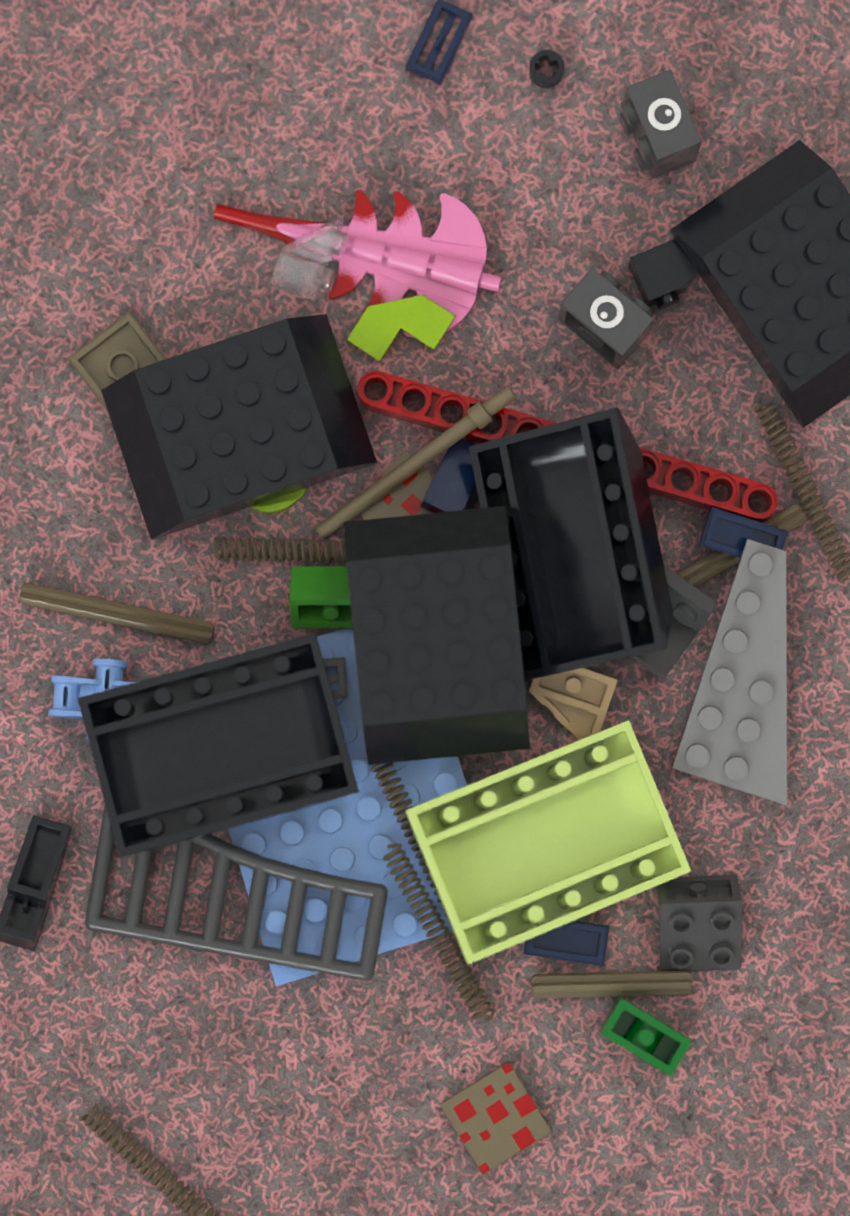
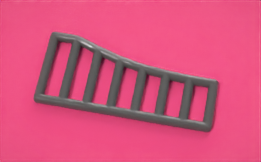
M106 805L104 806L85 918L87 929L357 980L369 981L373 978L388 895L385 885L331 875L266 858L230 844L212 834L178 843L164 927L141 923L153 850L136 854L125 920L102 916L115 844ZM194 843L216 854L202 934L180 930ZM231 861L253 869L242 941L218 937ZM269 875L292 882L281 949L257 944ZM308 886L331 891L320 956L297 952ZM347 895L370 899L360 963L336 959Z

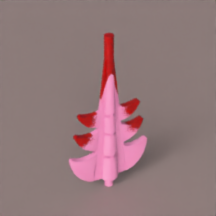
M361 190L355 192V211L349 226L257 214L217 204L214 211V219L257 230L339 262L338 276L333 288L329 292L331 299L345 296L353 291L363 281L366 273L375 278V289L367 307L404 299L409 290L417 292V295L424 294L456 315L447 332L461 323L469 314L475 303L479 288L498 292L502 277L484 272L487 258V243L478 218L464 203L445 193L440 195L442 205L440 223L431 237L423 236V227L419 213L412 203L398 191L394 193L395 214L392 223L386 231L378 230L376 211L370 200ZM404 331V335L406 337L415 338L406 331Z

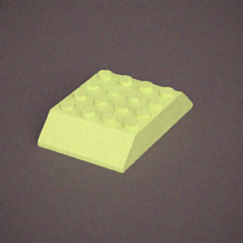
M629 720L405 810L467 965L691 872Z

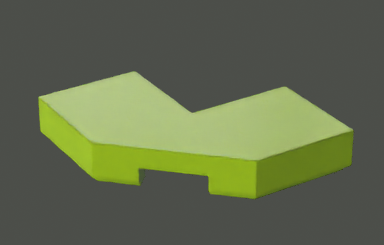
M424 294L376 304L366 308L347 340L378 361L383 359L401 329L435 350L455 320L456 315Z

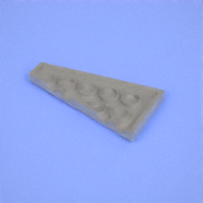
M747 539L674 758L672 769L787 806L786 551Z

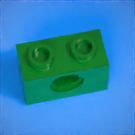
M618 996L598 1030L603 1036L669 1076L673 1075L692 1042L686 1036Z

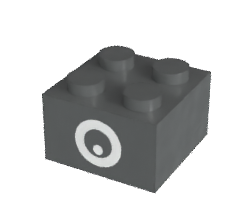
M671 69L626 87L624 101L621 102L623 112L619 113V119L627 136L633 134L638 148L634 149V155L641 171L648 169L651 178L654 179L696 162L702 141Z
M591 268L561 303L558 320L619 370L649 335L654 321L649 316L652 311L639 298L633 296L630 300L619 290L621 287L620 283L606 271L598 273L594 268Z

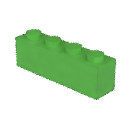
M347 566L291 567L289 599L291 629L353 628Z

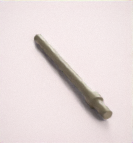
M507 385L483 404L480 401L466 410L468 415L315 526L318 534L325 540L344 526V522H349L474 429L478 427L481 430L493 421L492 416L517 399L516 395Z

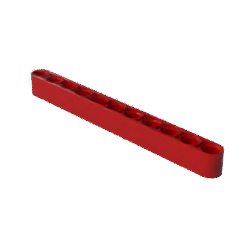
M381 371L366 373L358 383L360 402L367 410L439 432H445L455 424L448 423L441 417V412L445 407L450 405L459 407L463 411L462 418L468 415L466 410L480 401ZM374 383H380L387 389L385 397L378 401L370 400L365 395L367 387ZM412 394H418L425 400V405L420 411L410 412L403 406L405 398ZM503 408L492 416L497 418L502 426L497 433L486 434L477 427L463 437V439L481 444L518 434L521 429L526 427L537 429L556 424V422ZM639 447L643 461L650 463L654 470L653 476L647 479L649 493L705 510L714 507L761 523L769 519L778 506L776 492L772 487L764 483ZM677 472L688 474L692 481V487L685 491L674 488L671 483V476ZM715 483L724 484L729 489L730 498L724 502H717L710 496L709 487ZM754 494L763 496L768 502V510L764 513H755L749 508L748 497Z

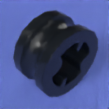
M552 50L537 52L531 58L529 64V76L532 82L541 88H552L558 85L564 74V62L561 56ZM547 60L550 66L556 65L558 71L553 70V77L546 78L544 73H537L535 68L540 69L541 61Z

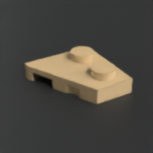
M585 667L533 679L529 692L578 740H581L601 731L618 678Z

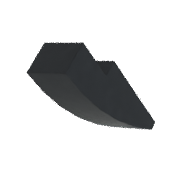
M33 815L7 886L8 894L0 914V942L35 952L72 830L71 826Z

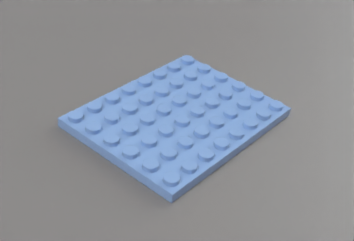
M343 628L318 636L317 639L323 659L345 657L348 698L334 699L359 792L316 806L228 829L232 844L263 857L301 868L385 885L388 895L378 954L435 937L445 931L443 929L433 936L426 937L428 931L438 927L441 923H436L429 929L422 930L423 925L433 921L437 916H432L427 921L418 923L422 916L431 913L433 909H429L419 916H414L417 910L427 906L429 902H425L415 909H410L413 903L422 900L426 895L419 896L412 902H406L408 897L418 893L422 888L415 889L408 895H402L404 890L414 886L418 881L412 882L404 888H398L400 883L410 879L414 874L408 875L398 882L394 881L395 877L405 873L410 867L404 868L394 875L390 874L393 869L401 866L406 860L400 861L388 868L387 864L400 857L402 853L396 854L386 861L383 860V857L398 848L397 846L388 849L387 845L400 843L402 844L401 850L406 851L404 857L410 858L408 864L414 866L412 871L418 873L416 878L421 879V885L425 886L424 891L429 892L428 898L433 899L432 905L437 906L436 912L441 913L440 919L445 920L444 926L449 928L448 932H451L452 926L448 923V917L445 916L446 911L441 909L443 904L442 902H437L439 895H434L436 887H430L433 880H426L430 873L422 872L427 865L419 866V862L424 858H415L416 854L421 850L411 851L412 847L417 843L408 844V840L411 837H405L404 834L409 829H400L401 825L405 822H397V818L401 815H393L394 810L398 807H389L394 800H386L390 793H382L386 786H378L382 779H375V775L378 772H372L371 769L374 765L367 764L353 628ZM337 667L326 668L327 675L338 674ZM330 683L331 690H339L338 683ZM458 756L393 762L394 766L385 772L398 771L395 776L389 779L401 778V781L393 787L405 785V788L397 794L409 792L408 796L400 801L412 799V803L404 809L418 806L467 786ZM239 864L249 897L253 869ZM270 875L259 933L263 946L281 949L292 882ZM311 886L307 887L297 952L320 956L331 891ZM353 895L346 896L336 959L350 962L360 960L370 904L369 898ZM269 963L276 987L319 973Z

